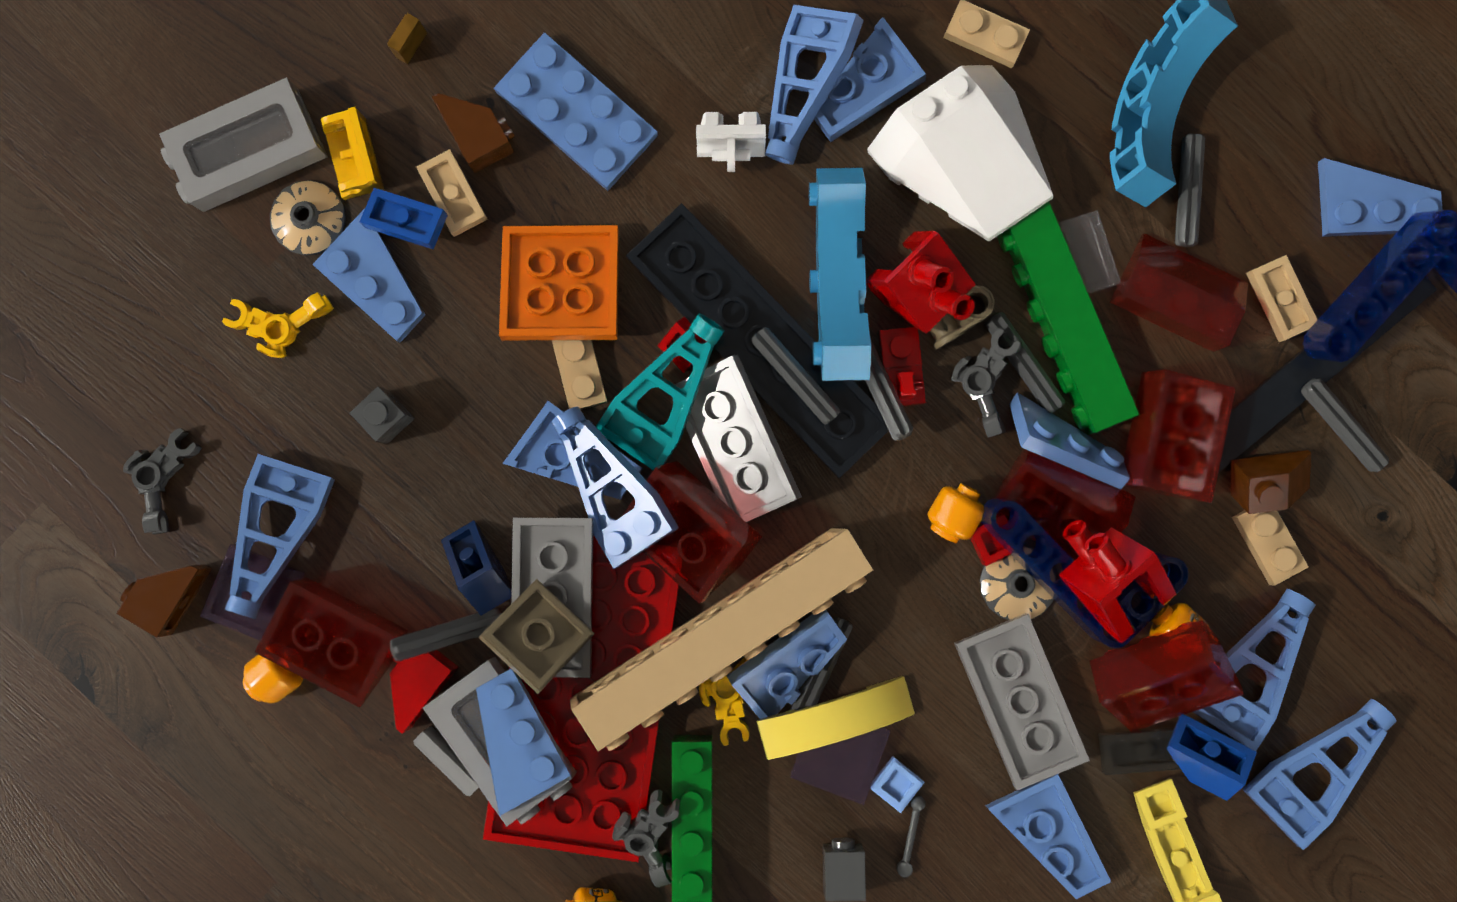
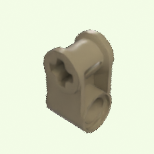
M975 285L966 294L976 296L983 301V313L979 315L971 314L965 320H957L954 316L947 313L930 330L935 340L933 345L936 350L962 336L967 330L981 323L992 313L995 299L988 288Z

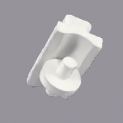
M705 112L701 125H696L697 157H712V161H727V172H735V161H750V157H765L766 124H761L758 112H743L739 114V125H724L722 114L719 112Z

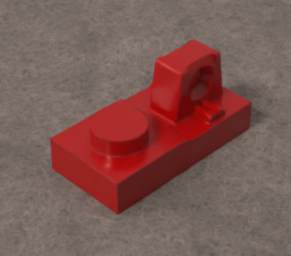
M918 328L880 330L878 336L881 361L902 405L925 404Z

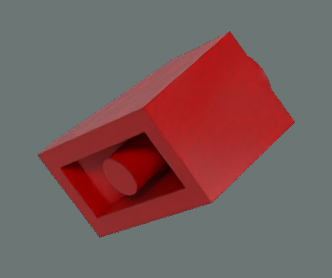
M438 650L400 662L395 661L393 658V661L397 664L390 672L396 730L401 734L414 726L424 713L423 707L435 699L459 668Z

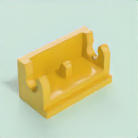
M351 107L348 110L321 118L341 198L347 200L372 193L373 188L383 190L384 186L366 119L356 107Z

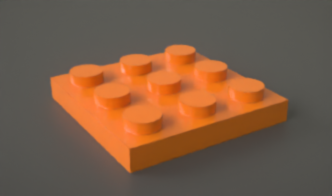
M618 225L503 226L499 337L501 341L617 340Z

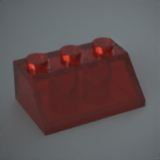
M1144 233L1132 254L1110 303L1214 352L1228 347L1246 311L1248 283Z
M1167 369L1142 372L1135 404L1139 415L1132 418L1124 456V463L1130 479L1124 486L1154 494L1212 503L1236 388Z
M1024 449L988 505L986 512L993 516L999 513L1005 514L1012 528L1072 563L1079 556L1063 537V531L1067 525L1076 520H1083L1093 535L1106 533L1111 527L1121 533L1128 526L1136 497L1123 489L1120 490Z
M676 461L656 467L647 479V482L659 493L679 528L643 552L700 604L741 566L762 536ZM633 499L623 515L635 507V499Z
M305 577L290 581L255 653L360 708L393 662L390 641L393 638L406 635L408 630Z
M1203 620L1183 623L1173 631L1159 636L1145 637L1137 644L1123 649L1109 650L1103 656L1090 660L1099 702L1131 732L1179 717L1181 714L1185 715L1244 695L1242 686L1217 636Z

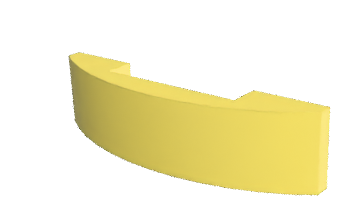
M900 676L866 687L867 689L800 710L793 709L757 720L766 758L768 760L837 743L914 715L915 712L905 677Z
M1169 778L1133 792L1148 841L1173 901L1222 902L1219 893L1213 890L1184 818L1187 817V814L1173 780Z

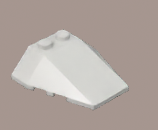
M992 65L960 66L898 107L867 149L869 155L889 180L897 185L903 184L916 192L921 200L928 204L931 202L948 213V217L988 242L1053 199V192L1016 93Z

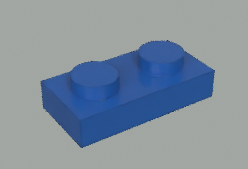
M373 188L359 222L367 229L434 250L448 214L441 208Z

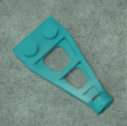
M698 314L692 322L690 329L612 400L596 428L608 440L658 473L682 438L711 352L725 330L707 316ZM695 334H697L699 337H701L707 342H697V340L695 339ZM677 356H682L693 365L690 377L682 389L663 377V371ZM655 387H659L673 398V408L669 419L663 425H659L637 408L639 399Z

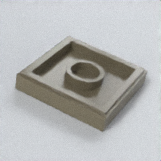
M536 579L480 635L479 639L538 694L595 633Z

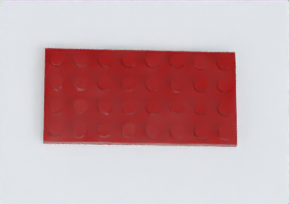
M593 536L592 631L595 634L592 637L591 677H554L538 694L521 679L555 742L577 771L570 780L573 787L555 801L550 796L537 804L540 811L522 825L516 819L506 827L488 801L483 840L639 862L640 856L630 853L626 849L624 841H614L612 835L614 826L623 812L631 814L632 820L636 818L641 809L647 810L660 719L648 727L643 728L642 724H639L627 732L629 739L617 748L609 751L607 747H604L597 751L572 712L570 698L673 631L684 549L652 545L621 567L613 569L595 536Z

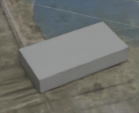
M432 726L422 731L413 741L414 745L466 796L470 797L479 788L446 740Z

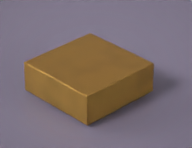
M407 13L389 39L388 47L397 59L408 65L427 32L419 19Z

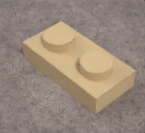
M960 0L943 38L1012 68L1030 29L965 0Z
M450 149L416 167L436 206L448 214L445 223L454 237L488 220Z
M1287 255L1246 273L1278 342L1287 340L1320 325Z
M552 340L569 409L578 406L582 410L608 403L592 340Z
M1244 510L1232 517L1269 585L1275 586L1309 568L1278 511L1248 514Z

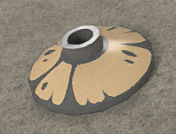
M312 180L295 182L284 188L274 200L270 212L271 230L277 241L290 252L304 256L321 254L343 232L346 224L345 206L338 194L323 183ZM303 209H308L309 217L304 221H299V212Z
M1019 545L1020 550L988 566L983 565L979 579L981 596L988 608L1000 618L1010 620L1026 613L1029 614L1032 620L1043 614L1053 602L1057 589L1056 575L1048 558L1034 548ZM1020 576L1027 580V587L1023 591H1018L1015 588V580Z

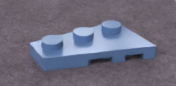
M883 17L875 25L873 33L864 44L861 43L853 52V57L843 69L814 118L830 142L926 80L924 70Z
M1326 158L1318 162L1322 237L1433 233L1444 229L1441 191Z
M364 208L312 265L400 343L426 314L379 232L367 229L359 222L365 210Z
M1018 392L1009 403L1022 448L1120 490L1130 479L1123 456L1114 448L1103 445Z
M547 401L503 464L578 487L564 442L552 424L553 419L563 413V411ZM577 429L574 431V433L578 435L580 433V430ZM597 449L585 455L586 465L594 481L597 482L611 472L609 463ZM623 455V456L626 458V460H627L639 473H641V471L643 470V468L640 467L639 465H637V464H636L635 462H633L632 460H630V459H629L628 457H626L625 455ZM614 482L604 489L603 495L621 500L628 490L621 483Z
M824 610L817 615H810L793 632L778 638L761 653L728 674L727 677L731 685L759 719L767 718L778 714L786 703L792 705L801 695L798 689L810 675H818L845 643L847 638L827 610Z
M512 669L476 688L499 816L570 777L572 771L521 678Z
M1058 774L1018 791L1016 790L985 805L1075 899L1111 882Z

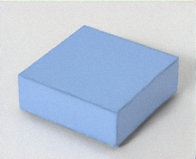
M892 756L871 782L869 788L901 813L925 782Z

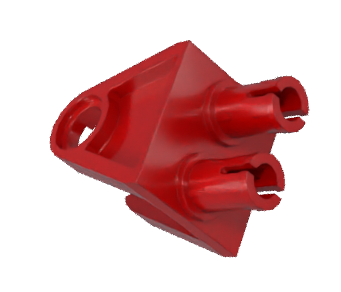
M936 231L913 232L902 243L906 249H911L912 253L894 270L876 269L866 279L867 287L882 303L925 334L947 313L954 316L957 320H965L974 311V300H970L971 297L966 294L976 284Z
M1076 520L1064 529L1063 537L1070 543L1079 557L1064 569L1059 576L1100 625L1118 642L1124 643L1135 633L1116 599L1122 594V590L1133 580L1151 598L1156 595L1163 606L1176 595V591L1159 558L1152 550L1112 527L1106 533L1093 535L1083 520Z

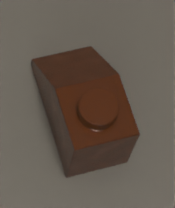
M440 93L432 96L451 134L474 173L515 152L509 142L515 136L505 117L497 120L491 108Z
M1303 450L1231 460V496L1248 514L1289 509L1310 488L1311 452Z
M191 565L137 579L136 582H132L124 590L120 599L123 603L116 614L156 638L172 635L212 568L207 565Z

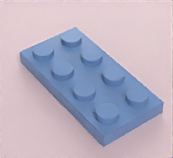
M545 32L494 87L495 92L607 191L658 136V132Z

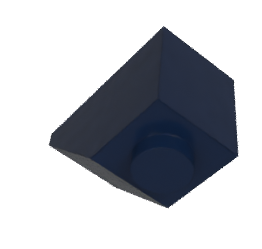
M474 520L441 539L458 590L480 616L512 598V588L506 572Z

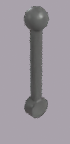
M914 796L910 802L913 811L904 855L896 868L898 874L902 877H909L913 872L910 859L920 811L926 806V801L922 796Z

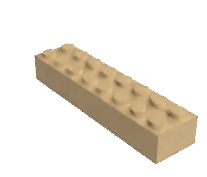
M831 528L571 697V710L597 751L604 747H607L609 751L613 750L628 740L629 735L627 732L639 724H642L643 728L658 721L664 715L662 709L674 701L680 705L694 697L699 692L696 687L710 678L712 682L720 680L733 670L730 664L742 656L746 660L755 657L767 647L764 642L774 635L778 634L780 638L797 629L800 626L798 620L809 612L817 615L829 608L834 603L831 599L833 596L843 590L846 593H850L867 582L864 576L873 571L848 529Z

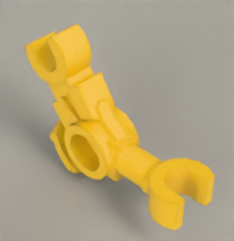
M319 292L309 296L303 302V306L292 314H273L255 307L252 309L248 303L232 299L230 304L240 309L241 316L236 321L223 318L222 322L225 326L236 330L248 328L246 335L258 339L261 337L267 342V346L257 343L256 349L259 352L274 358H285V347L295 341L297 334L301 332L299 327L311 319L328 314L334 307L327 296H321Z
M744 657V658L733 668L732 671H734L736 668H738L739 666H741L743 663H745V662L748 661V660H746L745 657ZM727 675L716 682H712L709 678L699 685V694L703 705L706 707L711 706L710 696H712L716 701V720L724 719V724L720 731L722 744L724 746L729 745L727 733L732 728L739 729L742 733L743 741H748L749 727L740 719L745 717L744 701L731 685Z

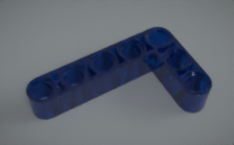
M1452 210L1422 211L1410 217L1307 331L1303 341L1306 354L1312 359L1348 361L1432 268L1457 293V213ZM1356 310L1358 312L1357 319H1355ZM1330 338H1331V339H1332V344H1331V347H1330V349H1329V340H1330Z
M994 498L984 504L981 522L986 529L1094 640L1111 648L1123 647L1165 607V605L1163 606L1159 602L1156 595L1151 598L1133 580L1122 590V594L1116 599L1135 633L1124 643L1118 642L1110 634L1105 636L1104 628L1086 607L1082 609L1077 607L1078 598L1064 581L1059 578L1057 581L1052 582L1050 578V572L1054 565L1060 563L1062 570H1064L1074 560L1018 503ZM1007 507L1010 513L1009 521L1006 525L999 527L996 522V515L1001 508ZM1030 535H1034L1036 547L1030 554H1025L1023 550L1024 541ZM1155 553L1162 566L1167 563L1169 568L1167 576L1177 594L1188 581L1189 573L1186 564L1179 558ZM1140 591L1142 595L1141 603L1133 609L1131 605L1132 597L1136 592Z

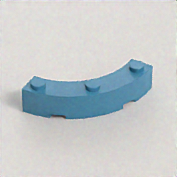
M1176 0L1163 15L1165 24L1153 41L1150 42L1146 39L1124 81L1112 122L1111 130L1116 133L1115 149L1110 152L1111 172L1116 191L1144 207L1150 205L1176 185L1171 161L1172 135L1176 117L1186 91L1202 64L1224 38L1238 27L1227 0Z
M816 168V183H809V206H816V270H810L809 288L810 293H817L819 342H813V365H821L822 381L870 380L872 345L868 313H864L866 298L865 255L862 254V239L857 238V231H865L866 181L863 168Z

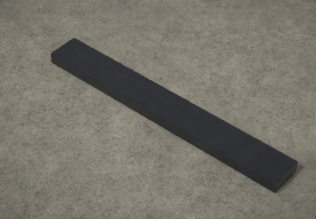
M1412 260L1406 262L1175 455V457L1199 486L1205 485L1228 466L1231 460H1235L1306 400L1301 389L1307 382L1315 378L1322 379L1324 383H1327L1437 290L1436 287Z

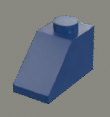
M1184 714L1179 716L1167 746L1168 752L1191 783L1226 801L1245 786L1257 753Z

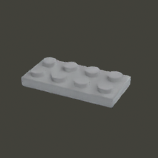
M730 356L707 368L689 415L686 430L728 524L733 529L802 496L739 356ZM689 378L675 385L682 389L686 385Z
M513 518L511 604L538 579L592 630L593 518ZM592 638L555 677H591Z
M1025 613L954 642L1009 777L1017 791L1090 761L1029 614Z

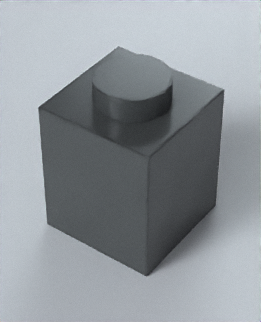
M379 386L349 413L375 442L388 444L415 419L389 390Z
M834 838L832 839V844H823V892L826 901H866L865 851L861 843L855 844V839Z

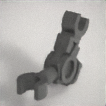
M999 328L993 333L990 350L983 347L976 358V363L970 367L968 365L972 362V356L962 358L954 368L951 377L954 382H962L963 389L968 395L972 396L973 400L977 399L983 416V426L988 438L1006 432L1002 418L997 412L992 394L995 393L996 381L1009 364L1005 361V358L1018 353L1022 346V342L1016 340L1009 349L1002 348L1000 340L1006 333V330L1003 328Z
M182 428L176 429L170 434L166 447L161 444L151 456L148 450H137L124 464L123 472L132 474L131 478L134 486L138 489L139 494L144 495L146 512L142 517L144 533L152 532L155 535L169 532L168 517L162 509L161 492H165L168 480L184 466L182 460L195 457L202 448L199 444L193 442L188 448L182 449L181 441L189 434Z
M659 789L651 794L648 811L641 809L636 818L632 820L631 814L623 812L614 826L612 835L614 841L623 840L626 849L630 853L644 856L649 866L650 878L657 888L672 882L667 873V870L672 869V860L667 854L661 855L657 846L658 838L668 828V822L678 817L680 800L677 798L668 806L661 805L662 791Z

